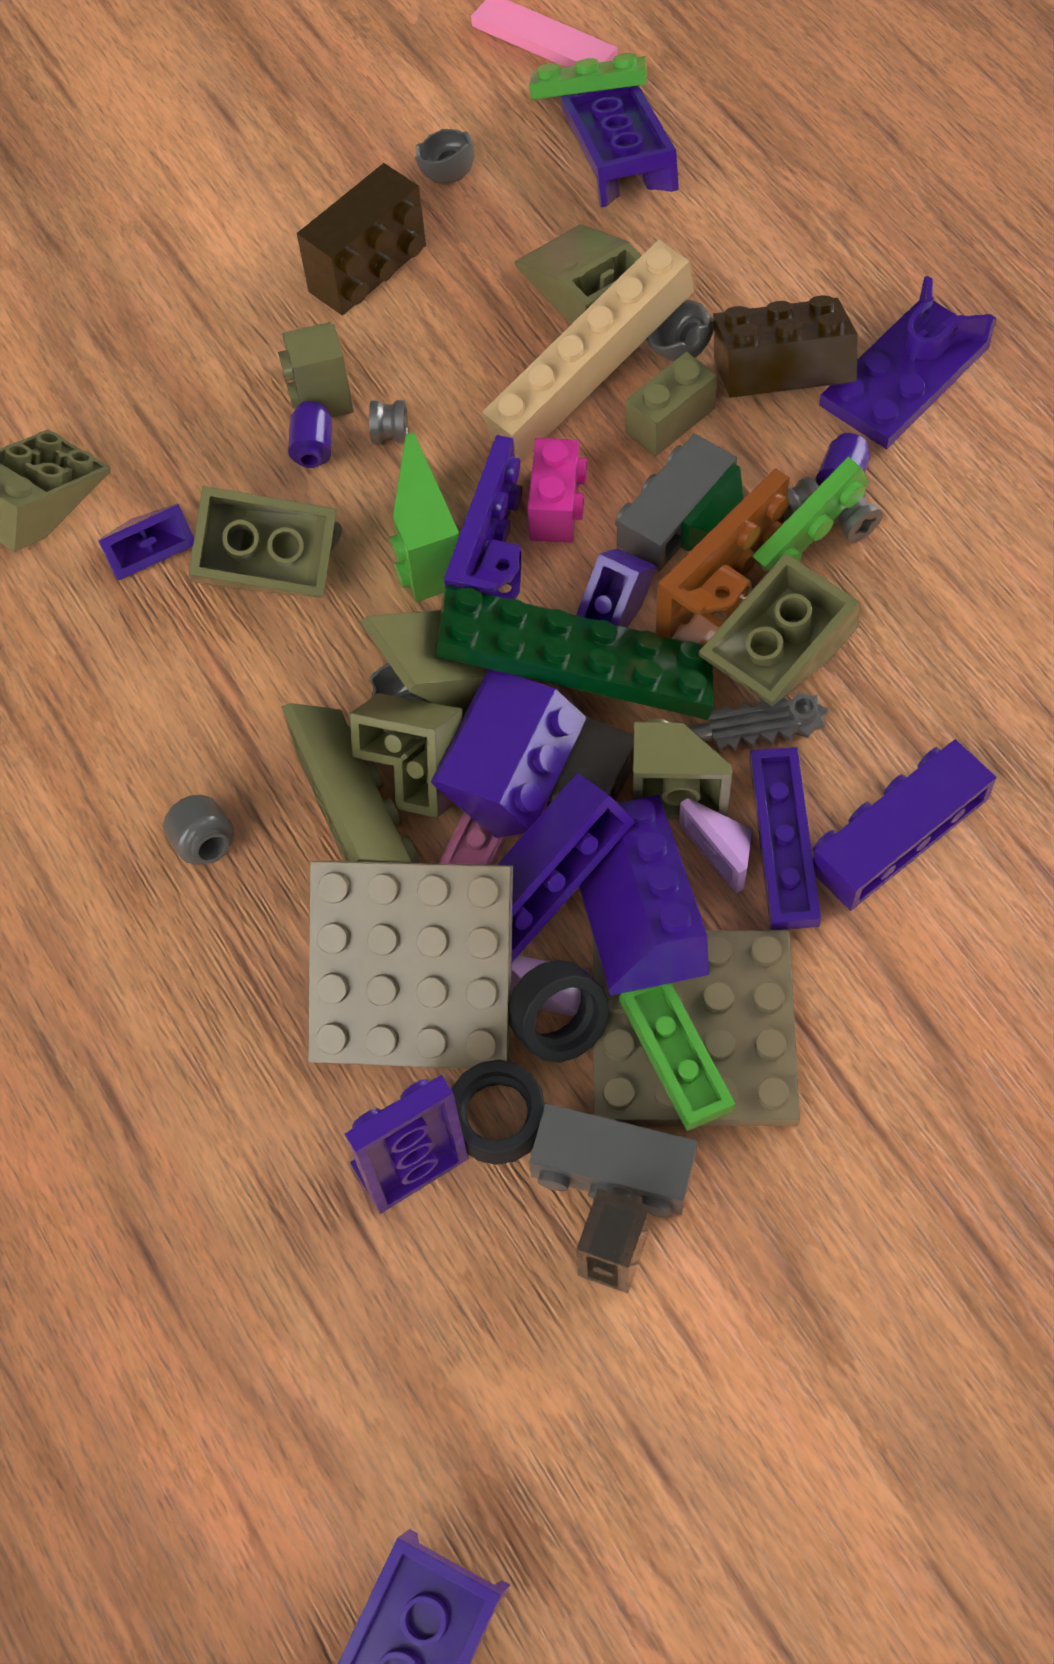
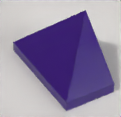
M174 504L134 517L98 539V542L116 579L121 580L192 547L194 536L179 504Z

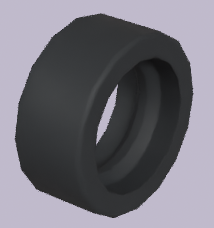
M554 960L539 964L527 972L514 987L508 1004L509 1025L515 1036L532 1054L543 1061L560 1063L579 1057L591 1049L601 1037L609 1018V1000L602 986L580 966L570 961ZM578 988L581 991V1002L577 1013L568 1024L557 1031L547 1034L536 1032L535 1021L537 1015L548 998L561 990Z
M501 1060L482 1062L465 1071L451 1090L454 1094L467 1154L477 1161L498 1165L515 1162L530 1153L534 1146L545 1106L542 1089L533 1075L516 1063ZM495 1085L512 1087L521 1094L526 1102L528 1113L525 1124L518 1133L510 1138L495 1141L482 1138L473 1131L468 1123L467 1109L469 1101L475 1093L485 1087Z

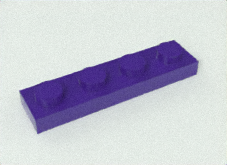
M798 747L750 750L749 761L770 930L819 927L821 913Z

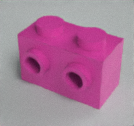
M535 438L528 502L530 541L573 543L575 520H583L584 494L578 493L579 484L586 485L587 458H579V440Z

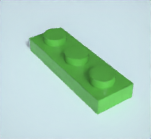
M624 53L615 56L613 61L598 62L595 58L579 60L575 63V66L560 68V65L555 63L542 65L537 68V71L531 73L529 82L531 100L645 85L647 82L646 56L637 57L634 53Z
M848 456L756 551L753 557L766 573L773 568L785 553L799 562L802 557L801 553L813 541H818L827 535L833 526V520L845 508H851L859 502L865 493V487L870 483L862 468Z
M668 983L621 993L619 1001L686 1131L733 1112L735 1102L673 985Z

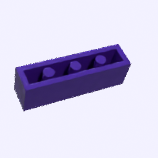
M956 739L942 750L938 747L933 748L921 759L917 770L908 777L904 774L896 777L886 787L882 798L873 805L870 802L862 804L851 815L848 825L839 832L835 830L828 831L817 841L813 848L815 851L813 858L815 876L852 911L984 804L990 797L997 777Z
M579 773L572 778L497 864L513 865L511 964L635 823L634 819L609 794Z

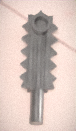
M798 691L792 700L788 701L786 698H782L774 706L769 705L762 699L755 707H751L743 701L738 710H732L725 704L721 711L712 710L709 722L689 725L687 727L704 742L713 740L714 747H718L720 752L727 747L735 752L739 743L745 742L754 748L758 740L764 739L772 745L777 736H782L789 742L794 734L805 736L809 739L815 730L825 729L823 718L829 712V709L819 705L818 695L811 696L809 694H801Z

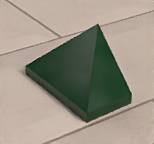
M732 463L682 521L681 548L691 551L744 499L740 466Z

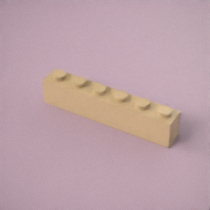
M658 239L482 411L490 439L494 442L496 435L513 438L515 457L520 458L521 463L534 450L535 438H546L694 292L690 261Z

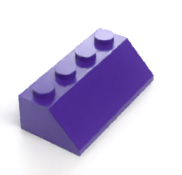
M655 795L618 803L634 819L635 823L579 886L610 996L709 975L707 933L660 796Z

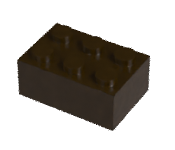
M383 163L297 232L308 292L343 316L352 307L360 304L383 281L389 280L395 271L407 261L416 257L426 246L419 186Z
M820 295L812 297L809 301L798 303L774 301L766 307L751 309L744 306H734L726 309L725 312L713 313L714 360L729 398L857 382L858 333L838 297L833 298Z

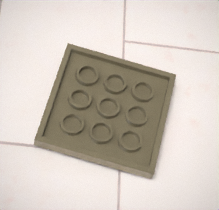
M311 861L308 1062L470 1069L482 1062L494 1060L510 1062L508 1004L511 997L513 865Z
M790 930L706 931L709 975L671 983L735 1102L733 1112L701 1126H798L800 1111ZM593 938V978L602 986L609 1000V1018L601 1037L593 1045L594 1115L636 1126H684L619 1001L620 994L611 996L609 994Z

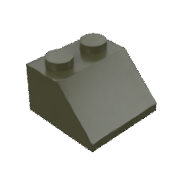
M664 719L634 722L633 800L659 795L667 819H679L680 803L687 798L727 817L732 766L684 723H670Z

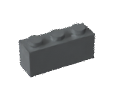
M695 433L683 446H676L669 455L665 467L657 475L652 474L644 483L641 494L632 504L626 503L619 511L615 520V525L617 526V546L657 566L656 570L660 572L681 547L682 521L731 464L737 465V457Z
M545 1103L529 1160L531 1177L538 1179V1184L551 1190L564 1192L568 1190V1187L589 1191L588 1196L602 1203L618 1204L620 1199L640 1204L639 1209L653 1216L669 1217L670 1213L682 1215L695 1162L698 1141Z

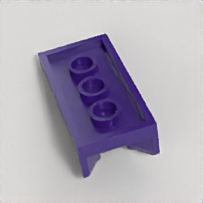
M639 85L560 96L562 111L597 178L601 208L607 207L620 196L618 178L639 174L648 190L669 192L679 190L676 149Z
M925 276L919 301L857 359V382L830 385L821 394L819 406L887 450L989 349L996 317L991 314L956 315L933 301V279Z
M500 435L495 437L444 577L445 588L446 585L472 588L480 593L505 599H516L520 593L521 545L507 542L510 531V520L508 518L511 510H518L522 497V485L517 484L520 458L515 457L513 438ZM505 584L511 586V590L506 593L498 590Z
M442 1075L430 1082L427 1079L415 1082L402 1092L400 1100L382 1110L376 1108L364 1113L352 1124L353 1129L345 1133L354 1156V1160L350 1164L380 1214L468 1160L454 1094Z
M409 1529L397 1538L338 1664H471L501 1599L507 1594L510 1584L503 1580L496 1584L486 1581L420 1544L418 1533Z

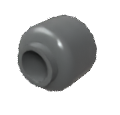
M190 795L180 799L170 808L163 823L165 837L183 861L193 865L210 864L218 861L227 852L234 836L231 821L215 800L205 795Z

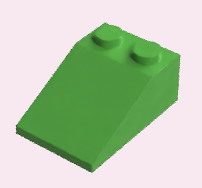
M413 432L405 435L393 511L396 535L390 536L389 539L397 560L394 563L400 585L402 588L410 586L415 601L419 602L445 592L444 577L460 533Z

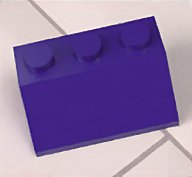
M488 669L430 783L495 838L524 834L541 815L587 717L555 688L517 675Z

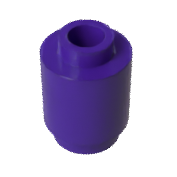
M309 401L297 405L295 411L290 416L288 454L294 462L302 467L315 468L326 463L331 457L332 418L324 405Z
M843 433L833 440L828 446L816 476L818 486L848 456L865 473L870 461L867 441L854 433Z

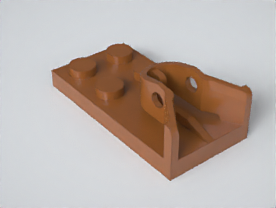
M775 468L658 582L657 635L680 641H693L704 646L749 595L752 581L744 575L752 569L756 562L753 555L784 523L785 511L789 505L787 494L790 477ZM723 611L727 614V618L718 620L714 617V613Z

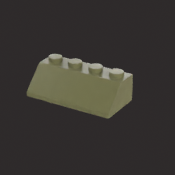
M294 703L281 706L296 755L343 861L419 863L409 836L400 839L395 826L401 824L392 799L382 800L377 789L383 786V782L375 762L369 761L365 763L363 759L352 757L351 726H348L341 709Z

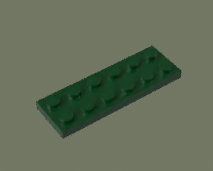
M446 585L442 599L435 649L436 657L705 720L709 719L714 707L713 665L699 656V651L703 647L699 643L680 641L657 635L651 631L630 629L614 625L605 620L584 618L559 609L551 610L534 606L518 599H505L484 594L472 588Z

